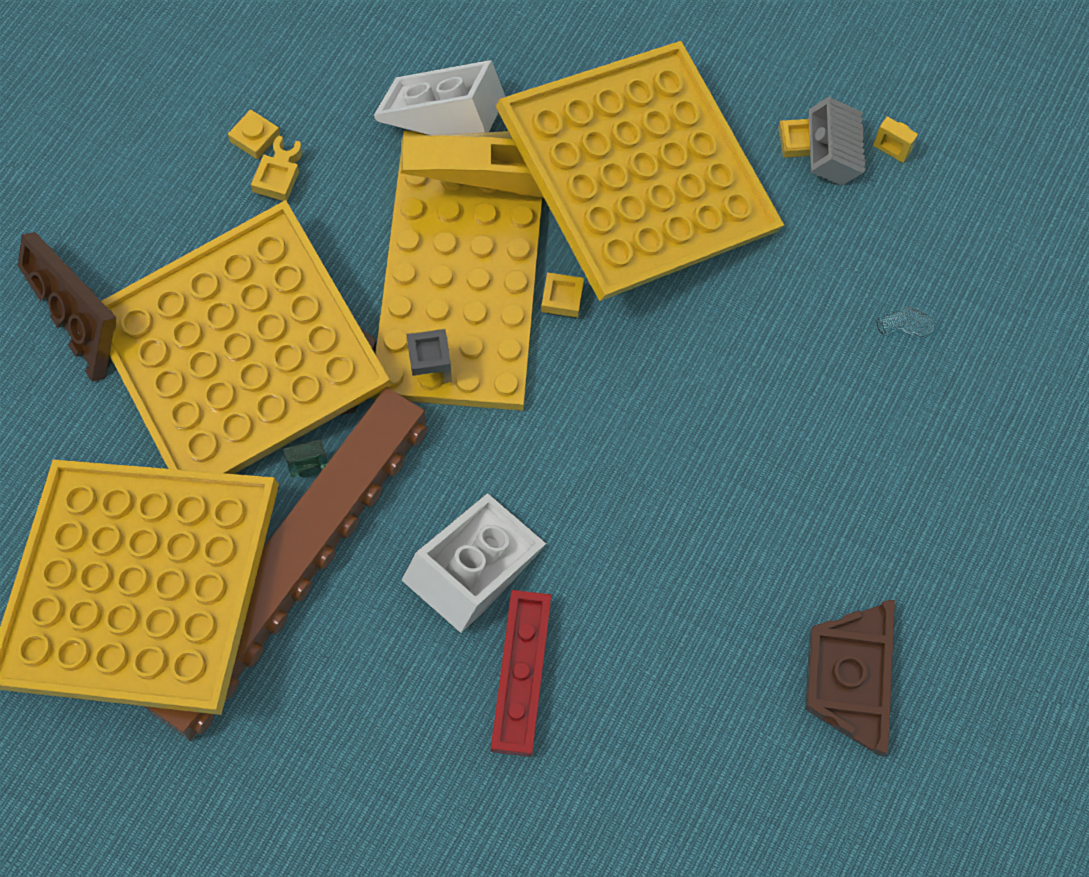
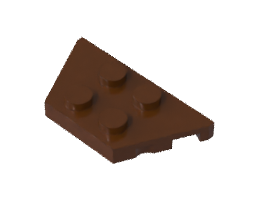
M895 600L884 601L879 606L862 612L858 610L849 613L836 621L829 620L812 626L809 637L805 710L876 755L883 757L888 754Z

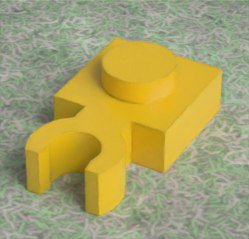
M276 137L273 142L274 157L263 155L251 182L253 193L281 201L288 200L299 174L298 164L295 163L302 156L300 141H296L291 150L285 151L282 150L284 148L283 137Z

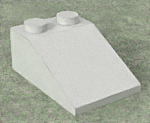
M489 60L396 77L376 110L374 117L378 122L428 135L483 133L490 131L498 114L495 106L499 99L506 96L493 62Z
M487 493L415 553L402 581L462 633L488 609L539 554L546 543Z

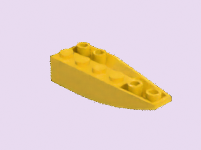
M509 131L404 136L401 140V174L544 198Z

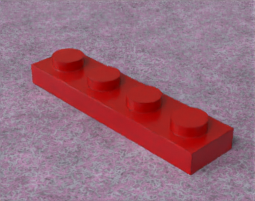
M511 590L491 742V752L532 757L551 594Z

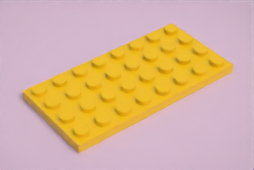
M403 131V137L428 135L416 131ZM400 155L375 354L392 383V386L388 388L410 402L524 411L542 197L401 174ZM445 329L451 362L452 382L444 383L443 372L412 376L407 334ZM382 391L372 396L371 398L377 399L378 396L382 393Z

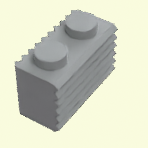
M827 97L809 109L811 174L822 176V179L827 178V181H832V183L844 185L864 173L866 168H864L865 156L863 152L865 149L862 147L865 143L862 142L864 139L863 124H861L863 112L831 97Z

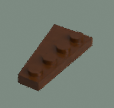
M36 232L22 234L17 266L40 301H48L50 317L56 327H65L72 338L68 346L75 357L83 356L89 366L85 372L91 382L104 379L113 333L116 329V316Z

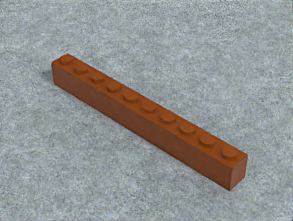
M386 387L263 547L225 701L236 691L239 685L238 677L247 666L251 668L260 659L264 651L262 645L270 634L273 633L275 635L283 628L289 616L287 612L294 602H301L309 593L313 584L311 579L319 569H326L332 562L336 554L334 548L343 537L347 539L353 534L359 524L360 519L358 516L366 506L372 507L382 493L381 485L389 475L394 477L399 472L405 461L404 454L410 446L416 447L424 438L427 432L425 410L390 388ZM145 706L152 716L190 742L196 734H203L214 719V714Z

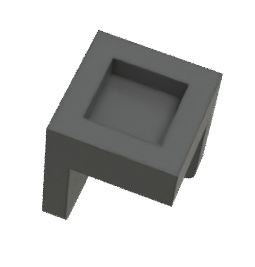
M441 329L407 334L412 376L443 372L444 383L452 382L446 330Z

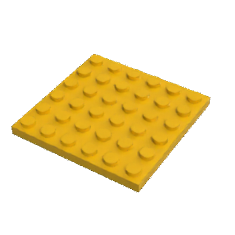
M682 41L501 98L495 106L599 301L776 233L784 226Z
M286 200L101 301L116 316V329L113 333L109 355L168 469L235 474L378 394L386 387L392 386L389 377Z
M52 460L0 626V690L222 715L279 487L276 479L263 476Z

